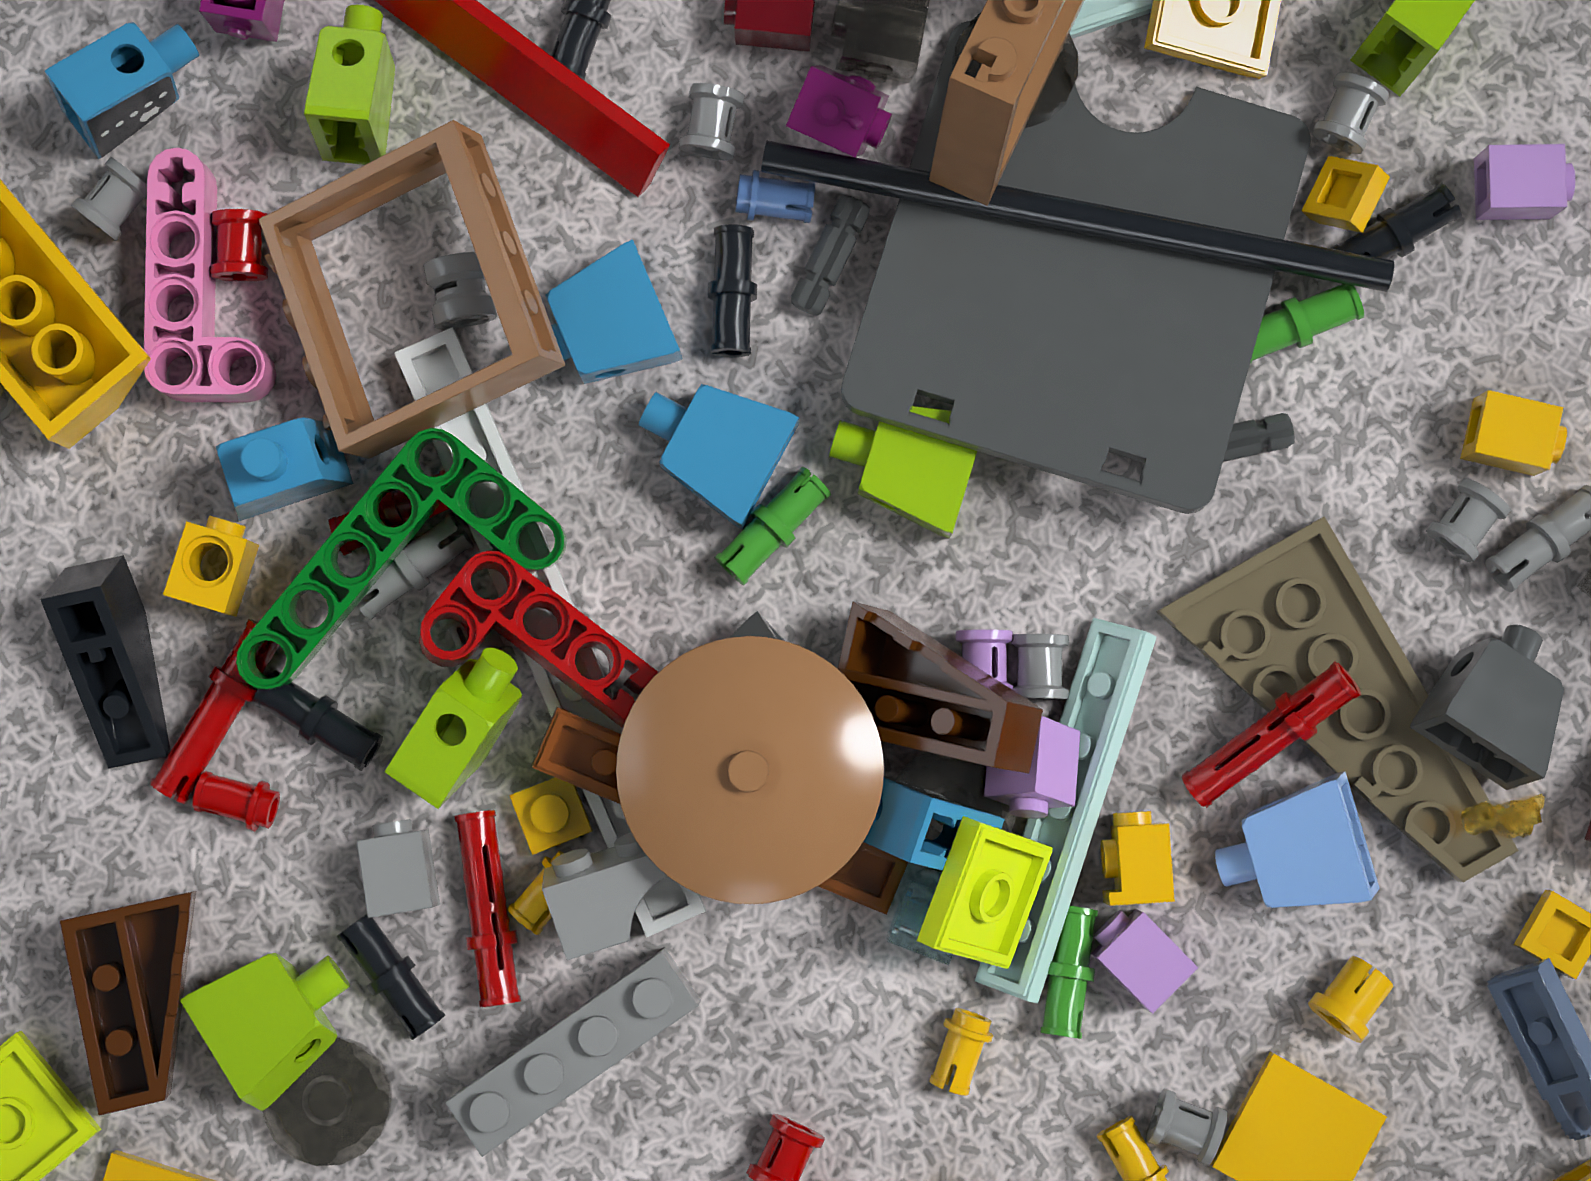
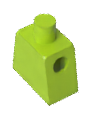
M1394 0L1350 61L1398 96H1401L1440 50L1475 0Z
M350 5L345 9L343 27L326 26L319 32L304 115L322 161L366 165L386 154L395 64L386 34L381 32L383 14L371 6Z
M912 406L910 412L949 423L951 411L916 406ZM840 420L829 457L865 467L858 495L940 536L950 538L953 534L977 451L880 421L875 431Z
M485 648L478 660L468 659L436 690L384 772L439 809L482 765L522 699L523 695L520 689L510 683L518 670L515 660L507 653L496 648Z
M271 953L189 993L180 1002L238 1097L260 1111H264L335 1042L338 1036L337 1032L321 1007L348 989L350 984L338 965L328 955L300 975L291 963L277 953Z

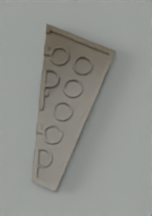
M1325 516L1156 611L1158 615L1267 712L1276 707L1275 699L1283 693L1288 692L1293 695L1327 670L1333 662L1336 661L1341 664L1359 687L1361 696L1352 699L1316 726L1317 734L1307 741L1301 738L1298 740L1335 773L1346 771L1349 785L1457 882H1465L1519 851L1470 766L1410 728L1413 718L1429 695Z

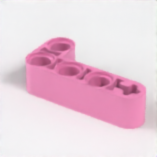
M177 147L166 149L153 159L147 175L144 350L151 360L144 369L145 377L151 386L176 401L233 403L259 401L269 394L276 380L275 364L270 356L248 339L215 337L216 279L210 276V266L216 263L217 227L211 223V213L217 210L216 178L211 170L189 150ZM183 171H188L195 179L194 182L184 183L181 197L171 187L172 182L182 181ZM183 204H184L194 215H191V214H189V213L183 212ZM183 232H193L195 244L192 251L183 258H171L169 248L174 237ZM181 294H192L194 300L193 311L184 320L171 322L168 316V309L172 300ZM180 356H190L193 368L189 378L182 384L170 385L167 379L168 366L174 359ZM244 356L254 357L257 365L254 377L244 385H233L229 375L233 363Z

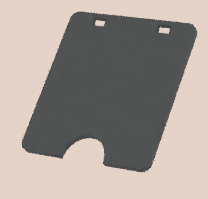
M966 21L959 24L950 35L909 168L931 172L949 78L977 21ZM1066 47L1062 48L998 185L1278 239L1285 238L1311 143L1309 129L1302 120L1293 115L1196 87L1186 108L1168 124L1146 132L1117 130L1102 123L1086 108L1079 96L1074 79L1076 50ZM971 60L965 74L975 78L982 63ZM899 199L841 386L842 400L850 411L860 416L1184 514L1196 513L1210 502L1215 493L1275 271ZM916 394L953 405L949 423L910 412ZM1108 452L1144 463L1140 481L1101 470L1105 464Z

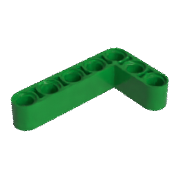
M436 428L419 431L406 443L243 640L237 651L236 659L239 674L246 683L258 689L277 688L287 685L296 679L441 503L445 504L504 554L526 569L544 570L554 566L561 560L566 551L567 543L564 528L557 519L454 435L443 429ZM431 442H446L451 447L454 455L450 470L438 477L427 476L419 463L420 453ZM494 482L503 491L504 505L501 511L494 517L487 519L479 518L470 508V494L478 484ZM402 491L411 501V515L403 525L395 528L389 527L380 519L378 512L379 503L387 493ZM533 523L548 525L555 537L554 548L551 553L539 560H532L526 557L519 546V536L522 530ZM358 540L368 549L370 564L362 575L351 578L340 570L337 562L338 553L347 542ZM311 590L322 594L328 604V615L325 621L315 628L303 624L296 612L299 598ZM265 641H273L279 644L285 651L286 666L283 672L275 678L262 674L255 662L256 652Z

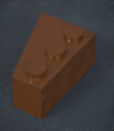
M852 601L838 670L855 686L873 716L880 741L989 767L1029 774L1043 713L1042 708L891 611Z
M196 891L60 921L99 1116L164 1101L171 1094L182 1011L180 1000L184 995Z

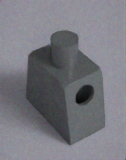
M1509 625L1505 628L1501 640L1488 638L1461 649L1453 657L1413 718L1410 728L1506 790L1545 778L1564 687L1560 679L1534 663L1543 642L1542 637L1536 631L1526 626Z

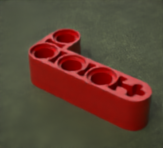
M484 551L475 554L469 559L427 611L421 622L419 644L422 653L430 662L440 667H454L463 664L473 655L492 629H494L621 728L624 727L635 700L622 688L614 694L613 699L607 696L604 691L618 679L623 667L632 674L623 685L638 695L652 678L659 673L521 565L499 551ZM483 569H494L505 578L507 592L494 600L484 599L473 590L471 585L472 576ZM544 608L552 612L556 617L558 633L546 640L536 639L525 630L523 616L529 610ZM454 619L460 622L466 629L468 635L467 642L460 649L444 651L438 648L432 641L430 635L432 627L438 621ZM587 647L601 650L607 656L609 662L608 674L598 680L582 676L575 665L576 653Z

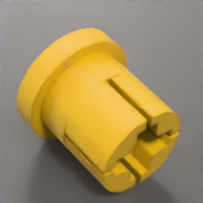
M1351 956L1323 994L1316 992L1308 1002V1005L1314 1013L1342 1035L1361 1043L1369 1033L1366 1024L1394 986L1376 968L1369 976L1368 972L1372 965L1356 956Z

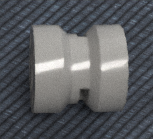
M475 252L445 255L431 259L423 265L426 284L433 288L435 292L436 302L431 308L435 328L447 330L453 327V329L484 324L496 319V308L492 297L486 293L485 277Z

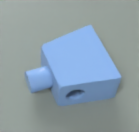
M1346 771L1335 773L1249 812L1241 820L1246 842L1216 849L1215 851L1218 873L1224 886L1227 887L1257 879L1266 907L1270 908L1365 902L1372 900L1380 889Z

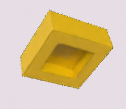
M1328 156L1301 211L1310 220L1319 224L1363 233L1390 176L1375 164Z
M555 777L509 795L532 855L593 832L577 787L573 784Z
M1545 890L1513 945L1538 960L1550 958L1555 970L1568 978L1577 979L1591 955V913L1554 891Z

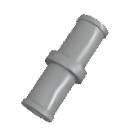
M1582 486L1575 495L1547 516L1536 515L1526 523V532L1496 555L1486 559L1485 564L1489 572L1493 573L1497 569L1501 571L1492 578L1504 590L1513 592L1518 588V585L1548 562L1554 561L1558 563L1570 555V546L1591 530V486Z
M451 513L447 514L444 517L445 519L405 546L367 592L369 594L374 589L379 590L377 594L359 607V610L366 618L372 620L376 617L377 613L415 587L418 591L422 590L430 584L429 576L464 551L474 547L465 530L445 545L441 544V541L459 529L458 527L461 526Z

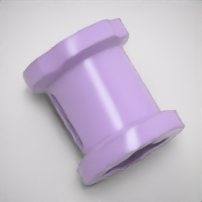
M956 631V641L962 643V658L1013 689V685L1007 683V643L1013 641V631Z

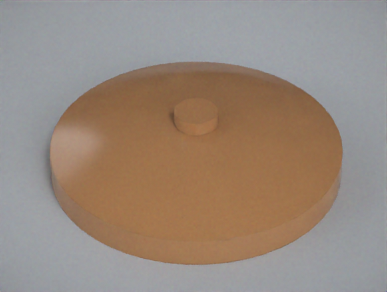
M755 636L732 637L701 645L679 656L655 675L640 693L625 721L619 741L616 765L617 789L622 811L635 840L649 859L668 877L683 887L702 896L734 904H764L786 900L819 886L838 872L856 853L868 835L880 804L884 776L882 746L873 716L862 696L845 675L827 660L799 645L784 640Z

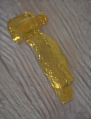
M1539 794L1527 800H1511L1502 805L1497 804L1494 806L1487 802H1480L1462 811L1461 823L1465 831L1473 836L1495 828L1499 833L1510 839L1517 836L1524 838L1532 834L1534 825L1542 823L1540 810L1544 807L1545 797Z

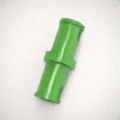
M1341 284L1301 301H1298L1295 297L1282 301L1281 309L1263 316L1250 363L1293 344L1303 348L1313 343V336L1352 320L1364 318L1363 305L1355 286Z
M802 466L797 471L798 473L766 506L758 504L750 513L753 520L721 553L714 557L732 577L736 576L735 579L740 584L745 585L748 579L780 545L787 548L796 539L793 532L825 499L831 496L829 489L816 475L810 477L811 472L807 468Z
M1069 906L1047 974L1049 975L1043 1027L1041 1026L1040 1033L1082 1039L1081 1026L1087 981L1094 982L1095 969L1089 968L1095 918L1098 915V910Z

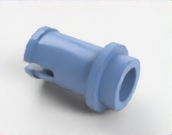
M753 170L752 176L740 174L735 212L747 214V220L750 221L754 220V215L799 220L804 223L811 222L815 182L802 183L759 177V170Z

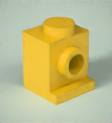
M1151 811L1113 813V826H1110L1111 839L1101 840L1100 851L1103 877L1114 878L1115 889L1102 890L1103 903L1114 906L1175 902L1169 823H1152Z

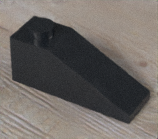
M124 555L65 568L40 600L108 769L167 757L171 749L146 611Z

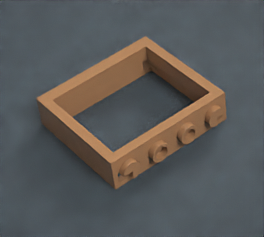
M1085 0L986 1L949 78L929 181L988 206ZM971 60L982 63L975 78L965 74Z
M455 120L259 219L270 253L264 255L270 268L278 275L286 297L282 302L284 314L291 327L298 332L306 355L302 359L304 372L309 382L319 392L326 412L323 416L324 429L332 431L340 452L370 459L410 440L419 431L438 427L566 366L482 135ZM447 173L512 355L374 421L312 240Z

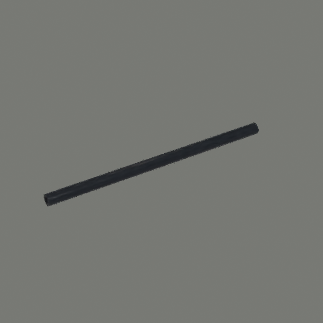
M766 140L761 165V172L1383 292L1389 290L1394 274L1393 260L997 185L988 206L929 181L930 171Z

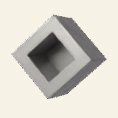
M411 819L372 825L374 838L357 841L368 918L433 908L440 905L429 829L413 832Z

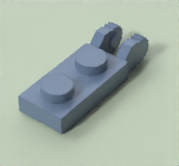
M1550 958L1494 976L1487 981V987L1542 1100L1547 1099L1557 1122H1560L1561 1129L1564 1130L1565 1135L1569 1136V1139L1576 1141L1590 1137L1591 1042Z

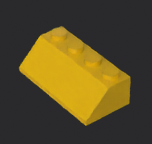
M0 179V383L49 441L70 449L119 408L151 358Z

